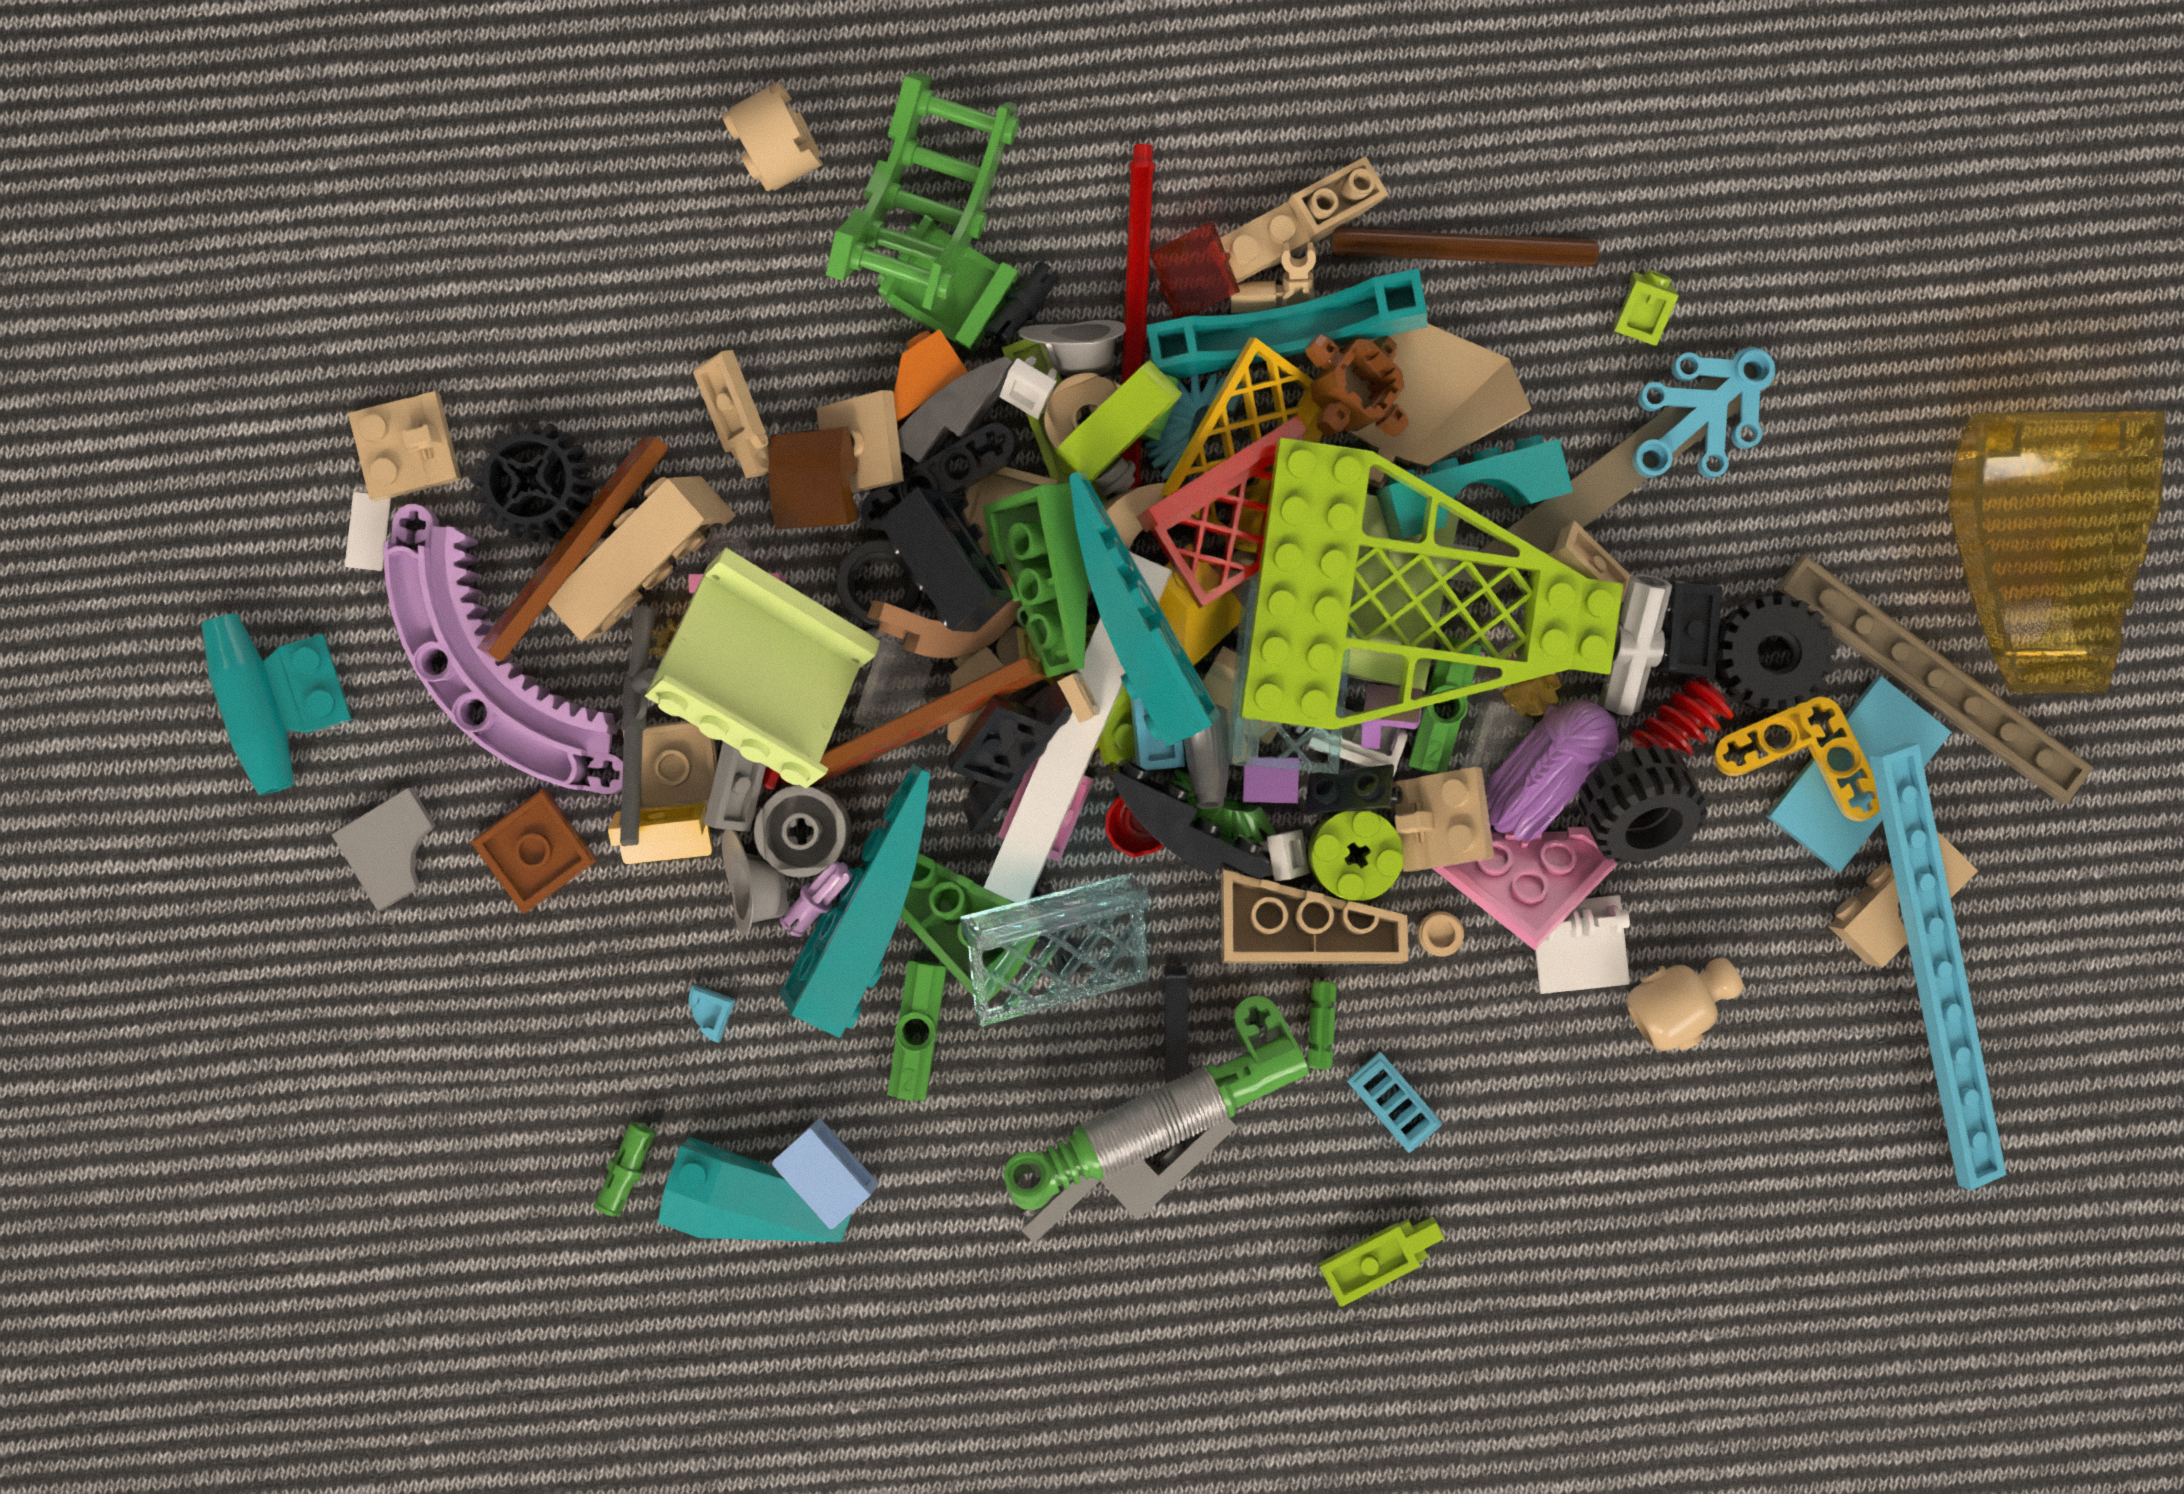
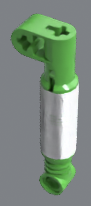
M1262 996L1248 997L1238 1005L1234 1018L1235 1037L1243 1055L1218 1067L1211 1064L1205 1067L1202 1066L1201 1069L1198 1068L1197 1071L1194 1070L1189 1075L1185 1074V1077L1181 1076L1180 1079L1177 1078L1172 1083H1166L1165 1087L1161 1085L1160 1089L1156 1088L1155 1091L1146 1092L1143 1096L1140 1095L1139 1098L1132 1099L1131 1102L1127 1101V1104L1123 1103V1106L1119 1105L1118 1108L1115 1107L1114 1110L1111 1109L1106 1114L1102 1113V1116L1098 1115L1093 1120L1086 1121L1085 1124L1081 1123V1125L1074 1128L1073 1134L1067 1137V1144L1060 1140L1056 1142L1058 1148L1055 1150L1052 1145L1046 1147L1047 1153L1044 1155L1039 1150L1036 1152L1026 1151L1013 1156L1006 1164L1004 1170V1180L1011 1200L1022 1209L1035 1210L1041 1208L1048 1203L1051 1196L1060 1192L1058 1186L1062 1185L1066 1190L1070 1188L1069 1181L1073 1180L1075 1185L1081 1183L1079 1177L1082 1175L1085 1180L1089 1178L1101 1180L1104 1177L1107 1178V1175L1111 1176L1112 1173L1115 1174L1116 1171L1119 1172L1124 1167L1128 1168V1165L1132 1166L1133 1163L1136 1164L1137 1161L1140 1162L1145 1157L1149 1158V1155L1153 1156L1158 1151L1161 1152L1162 1149L1169 1148L1170 1145L1179 1144L1180 1140L1184 1141L1185 1138L1194 1137L1195 1134H1199V1132H1203L1207 1128L1211 1129L1212 1126L1215 1127L1216 1124L1219 1125L1220 1122L1227 1121L1234 1117L1237 1108L1307 1076L1309 1071L1304 1056L1278 1007L1273 1001ZM1251 1021H1256L1259 1026L1265 1025V1040L1269 1043L1259 1047V1029L1255 1024L1249 1025ZM1035 1173L1041 1177L1038 1185L1034 1188L1022 1189L1017 1186L1020 1177L1024 1174Z

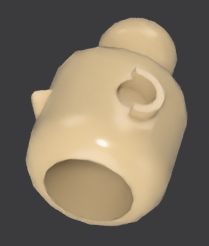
M1716 958L1706 965L1705 970L1698 975L1693 969L1685 965H1675L1668 969L1660 966L1659 970L1654 974L1640 979L1642 983L1630 991L1626 1002L1634 1023L1654 1049L1669 1051L1679 1047L1680 1050H1686L1700 1043L1704 1039L1702 1033L1709 1030L1716 1023L1718 1010L1715 1002L1721 999L1729 1000L1737 997L1742 992L1744 984L1735 967L1726 958Z

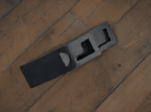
M1112 761L1110 762L1107 770L1122 800L1136 819L1168 850L1191 866L1214 877L1222 861L1261 880L1263 879L1270 863L1261 851L1263 846L1260 843L1242 834H1238L1236 839L1221 833L1223 827L1207 817L1198 815L1197 819L1193 820L1197 808L1192 799L1189 798L1191 792L1183 786L1166 780L1163 786L1148 779L1150 773L1146 769L1129 761H1125L1123 766Z

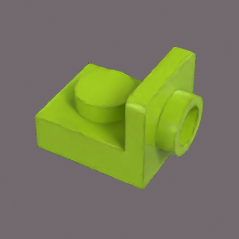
M1648 269L1644 275L1632 272L1629 279L1631 287L1613 329L1615 332L1657 346L1679 294L1675 287L1670 285L1672 279L1662 273Z

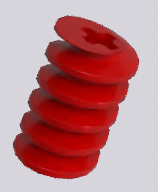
M1697 676V682L1687 681L1683 685L1684 695L1675 693L1670 696L1669 702L1671 707L1662 705L1657 708L1656 715L1658 720L1652 717L1646 718L1643 721L1645 732L1638 729L1633 730L1630 733V739L1635 747L1644 746L1645 749H1648L1652 745L1661 746L1663 750L1670 748L1675 752L1679 750L1688 756H1692L1694 751L1689 740L1693 738L1705 744L1707 738L1702 728L1706 726L1718 732L1721 727L1715 716L1720 714L1731 720L1734 714L1723 695L1704 678Z

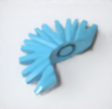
M1212 374L1202 392L1199 376H1191V393L1187 391L1179 380L1178 389L1183 394L1177 400L1164 431L1161 433L1159 442L1149 441L1145 443L1146 449H1154L1148 453L1149 459L1156 458L1152 462L1154 468L1157 469L1167 465L1161 474L1163 479L1170 477L1201 420L1224 383L1225 376L1217 383V374ZM1242 394L1231 396L1226 405L1228 415L1235 413Z

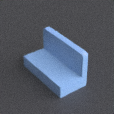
M820 1117L772 1162L773 1167L830 1229H834L868 1199L879 1185L877 1180Z

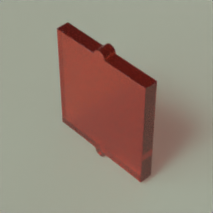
M1214 221L1208 222L1150 252L1161 282L1159 289L1161 292H1165L1175 319L1192 316L1240 292L1229 263L1231 255L1229 252H1225Z

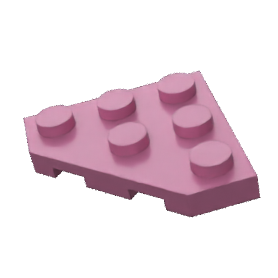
M1568 827L1565 832H1542L1530 842H1527L1525 839L1517 841L1514 838L1515 830L1505 833H1491L1495 858L1432 869L1532 949L1536 950L1618 864L1615 863L1614 859L1608 860L1603 856L1587 827Z

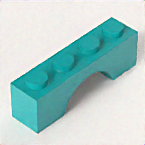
M1541 435L1514 442L1516 451L1501 454L1499 446L1472 453L1474 462L1459 466L1457 457L1431 464V474L1417 477L1453 499L1460 490L1470 483L1487 484L1502 492L1515 508L1573 492L1560 439L1543 443ZM1415 469L1407 471L1416 476ZM1388 476L1390 485L1376 489V494L1390 539L1401 540L1422 534L1427 498ZM1439 505L1435 530L1446 527L1448 510Z

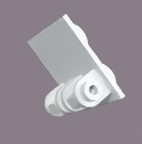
M1620 895L1585 898L1535 950L1540 994L1630 984L1624 928H1629L1630 921L1628 911L1622 910Z

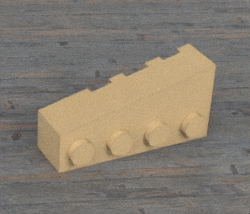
M702 476L667 479L662 477L655 481L644 493L647 499L637 509L631 508L614 522L616 530L606 540L602 538L596 541L584 557L586 560L571 573L550 600L548 605L580 641L598 638L643 599L642 594L639 592L642 587L649 590L673 572V566L670 563L672 560H679L691 551L695 553L708 541L702 535L714 523H721L725 526L736 516Z
M1223 869L1221 873L1222 963L1401 964L1408 961L1407 915L1325 896V894L1292 888L1280 885V883L1264 879L1260 880Z

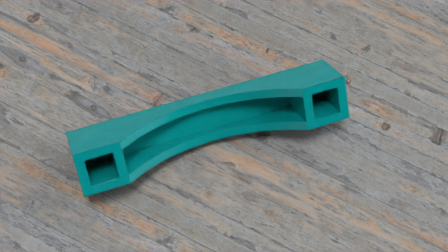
M1419 268L1374 277L1337 293L1295 305L1235 315L1188 316L1147 325L1153 363L1164 374L1180 379L1232 368L1249 338L1256 337L1281 357L1306 353V346L1319 334L1328 336L1340 346L1350 344L1356 339H1374L1427 328V310ZM1255 354L1250 364L1262 362L1265 360L1261 358L1259 355Z

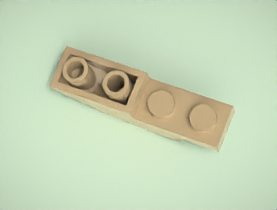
M1365 156L1295 193L1283 205L1213 241L1209 249L1231 286L1261 270L1266 272L1282 263L1281 248L1284 243H1289L1290 255L1293 257L1307 248V242L1315 244L1334 232V229L1346 225L1381 202L1389 194Z

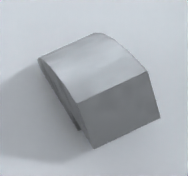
M1004 356L981 365L953 380L930 397L899 429L900 449L918 463H922L938 454L953 432L962 438L975 432L1000 398L999 396L1008 371L1015 361Z

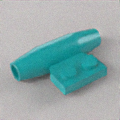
M226 614L201 623L209 680L231 746L258 796L294 786L287 731L310 734L353 720L325 635L320 634L277 647L263 661L238 614Z

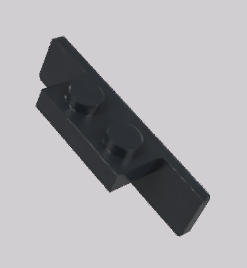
M1055 678L1034 708L994 695L949 756L948 763L951 772L979 781L964 801V809L971 832L980 834L987 823L997 816L1000 806L1012 790L1019 787L1024 774L1034 761L1044 754L1049 741L1055 733L1069 721L1072 709L1058 684V681L1061 679Z

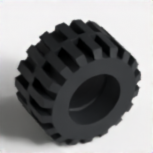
M1652 745L1645 749L1644 746H1639L1626 753L1624 751L1617 753L1613 759L1605 760L1599 764V769L1591 772L1586 777L1587 784L1580 787L1578 793L1580 798L1577 800L1580 813L1599 851L1602 852L1605 858L1608 860L1614 859L1615 863L1618 864L1630 862L1631 865H1639L1644 861L1654 862L1660 860L1662 856L1673 854L1678 851L1677 849L1680 846L1686 845L1693 839L1692 835L1700 831L1703 826L1701 821L1707 817V802L1681 755L1678 756L1670 748L1663 750L1661 746Z

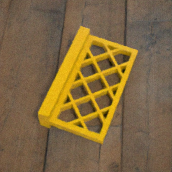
M1256 337L1249 338L1159 495L1164 498L1168 497L1179 489L1186 475L1198 472L1200 477L1208 469L1214 468L1235 455L1230 431L1233 429L1249 426L1251 441L1254 443L1261 438L1260 422L1277 418L1279 427L1295 416H1298L1307 430L1302 434L1305 441L1318 443L1323 435L1317 428V417L1322 409L1312 400L1310 384L1313 382V379ZM1255 354H1257L1267 363L1269 380L1251 384L1248 367ZM1279 371L1285 374L1286 376L1280 377ZM1294 381L1304 388L1305 392L1297 406L1285 409L1281 384ZM1239 382H1241V387L1237 388ZM1271 386L1275 412L1257 416L1253 391ZM1243 394L1247 419L1229 424L1226 405L1231 396ZM1217 421H1218L1219 426H1218V427H1214L1215 424H1216ZM1220 433L1225 458L1206 463L1203 445L1210 435ZM1195 459H1196V464H1197V465L1191 467L1192 464L1194 463ZM1273 464L1262 471L1272 473ZM1255 477L1252 484L1246 485L1244 499L1266 504L1270 481ZM1237 486L1225 494L1235 496ZM1212 501L1209 506L1206 522L1227 527L1217 520L1215 504ZM1242 507L1237 530L1259 535L1264 512ZM1200 510L1190 516L1198 520ZM1217 533L1223 537L1222 541L1226 543L1227 536ZM1235 538L1234 549L1255 553L1258 544Z

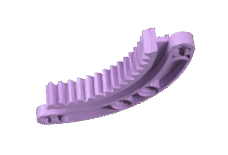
M407 504L401 507L395 513L392 522L391 543L384 541L385 584L392 617L402 646L416 674L434 701L477 744L505 763L529 775L569 789L586 790L601 794L621 792L623 757L610 753L612 736L617 734L618 728L613 714L606 712L597 713L595 709L582 707L580 709V704L566 702L565 698L560 695L549 694L550 689L548 687L535 685L536 678L534 676L522 674L524 667L521 664L509 662L512 657L511 652L503 661L499 662L477 648L478 645L493 628L494 624L480 619L488 611L487 607L474 604L473 602L483 594L481 590L469 586V584L479 579V574L467 570V566L478 561V557L467 553V548L477 545L478 540L469 536L468 532L456 527H439V520L436 514L426 507L417 504ZM417 514L420 520L426 522L425 530L420 529L416 532L415 544L420 545L418 546V551L403 546V542L413 545L414 532L407 529L406 524L408 521H414ZM443 651L447 656L448 665L445 671L437 675L433 670L432 660L438 652ZM478 701H482L486 706L487 715L485 720L477 725L471 719V708ZM584 756L594 758L588 766L591 768L604 769L608 767L609 761L613 762V769L620 771L619 780H611L610 787L606 786L605 778L587 776L590 786L581 785L587 774V762Z

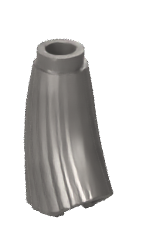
M1216 703L1214 704L1220 713V717L1211 727L1184 739L1193 796L1196 799V806L1203 809H1214L1224 805L1228 781L1229 744L1227 710Z

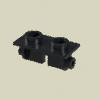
M1394 765L1309 773L1305 815L1323 814L1328 816L1332 813L1378 808L1394 809L1396 804H1401L1403 801L1401 787L1393 785Z

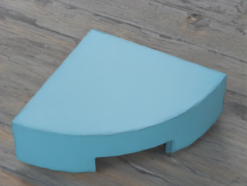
M693 984L689 994V1006L694 1020L706 1037L719 1043L723 1037L736 999Z

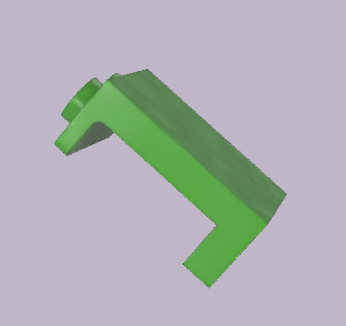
M928 215L924 216L920 224L913 222L905 233L943 247L947 246L952 235L936 226L934 219ZM968 246L955 274L949 298L947 300L941 298L931 310L922 307L927 288L880 273L877 283L881 285L878 291L884 302L933 332L940 329L950 343L971 356L974 355L986 336L984 327L1006 304V295L1010 290L1016 288L1020 282L1016 269L1004 262L998 265L970 246ZM902 252L898 257L899 260L932 269V262Z

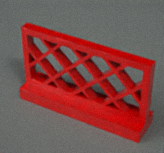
M1295 416L1136 516L1144 531L1150 530L1199 609L1259 571L1273 469L1272 473L1262 470L1274 463L1277 439L1288 438L1305 441L1302 434L1307 430L1298 416ZM1256 477L1270 481L1266 504L1244 499L1247 479ZM1237 486L1235 496L1225 494ZM1219 500L1234 504L1229 528L1206 522L1209 506L1212 501ZM1242 507L1264 512L1259 535L1237 530ZM1200 510L1198 520L1189 517ZM1178 523L1196 527L1192 551L1177 548L1167 530ZM1205 530L1227 536L1223 559L1200 554ZM1235 538L1258 544L1254 563L1246 566L1231 562ZM1184 558L1190 559L1189 567ZM1198 561L1221 567L1217 587L1206 594L1195 578ZM1229 569L1238 571L1237 574L1227 579Z

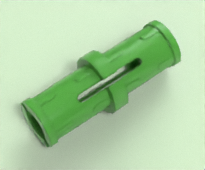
M629 1122L616 1156L611 1157L606 1166L609 1172L593 1205L595 1209L609 1216H621L635 1181H639L644 1172L641 1167L647 1151L657 1134L655 1130L637 1122Z

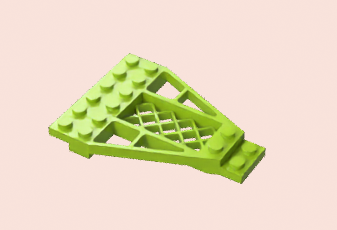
M1279 438L1276 445L1239 717L1335 730L1569 669L1610 675L1624 584L1585 578V576L1373 451ZM1371 466L1427 498L1422 534L1419 542L1412 543L1371 537L1364 534L1362 522ZM1438 505L1519 552L1518 556L1510 557L1438 546L1434 541ZM1359 547L1370 548L1358 558ZM1383 550L1415 556L1396 569ZM1375 554L1390 575L1370 589L1356 568ZM1428 557L1460 562L1441 576ZM1420 561L1434 582L1415 595L1401 575ZM1473 563L1502 567L1503 569L1488 581H1485ZM1465 568L1479 588L1460 601L1446 581ZM1518 570L1530 571L1528 584ZM1509 574L1523 594L1504 607L1491 587ZM1355 581L1364 595L1351 604ZM1392 581H1395L1409 601L1389 615L1375 594ZM1439 587L1453 608L1434 621L1420 601ZM1484 594L1497 614L1479 627L1465 607ZM1369 600L1383 621L1364 635L1349 614ZM1525 602L1522 628L1520 629L1510 613ZM1414 607L1428 627L1409 641L1397 626L1395 620ZM1458 613L1472 633L1453 647L1439 627ZM1503 620L1516 640L1498 653L1484 633ZM1388 626L1401 645L1369 640ZM1347 628L1351 630L1357 639L1346 637ZM1433 633L1445 651L1414 646ZM1477 639L1490 657L1459 652ZM1353 648L1396 654L1402 658L1403 668L1397 703L1339 718L1336 716L1343 657L1347 649ZM1519 648L1517 661L1504 659ZM1421 658L1497 668L1502 672L1499 677L1411 699L1415 665Z

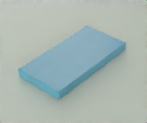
M1882 676L1875 677L1845 715L1871 770L1870 755L1904 743L1919 744L1923 766L1925 767L1952 733ZM1837 730L1833 735H1829L1821 747L1832 739L1842 737L1840 731ZM1835 747L1830 749L1827 754L1828 764L1834 770L1842 772L1851 768L1853 758L1847 749ZM1813 757L1766 814L1767 818L1835 872H1841L1882 821L1881 810L1870 819L1861 822L1852 821L1845 817L1839 810ZM1860 771L1848 779L1837 781L1840 788L1850 783L1854 791V797L1849 800L1851 807L1860 806L1864 812H1867L1866 804L1872 800V797L1869 793L1861 794L1854 783L1857 779L1863 778Z

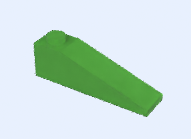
M1070 483L1039 485L982 506L991 552L998 564L1005 565L1013 584L1009 588L1014 597L1013 602L1021 601L1028 617L1026 631L1046 676L1052 677L1084 669L1088 577L1076 529Z
M918 853L915 870L900 917L967 991L985 1005L1018 974L1040 932L1009 899L974 883L971 879L957 874Z

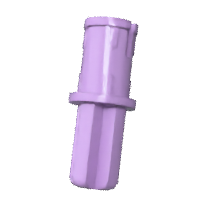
M836 861L828 869L826 868L825 871H822L812 883L803 885L800 890L801 896L788 909L787 913L780 917V923L785 930L796 919H799L796 923L797 925L789 934L801 937L821 913H827L832 908V900L852 878L848 866L844 862L839 863Z

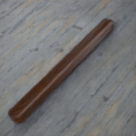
M1350 228L1334 229L1331 244L1335 255L1586 267L1595 266L1599 256L1597 241L1589 239Z

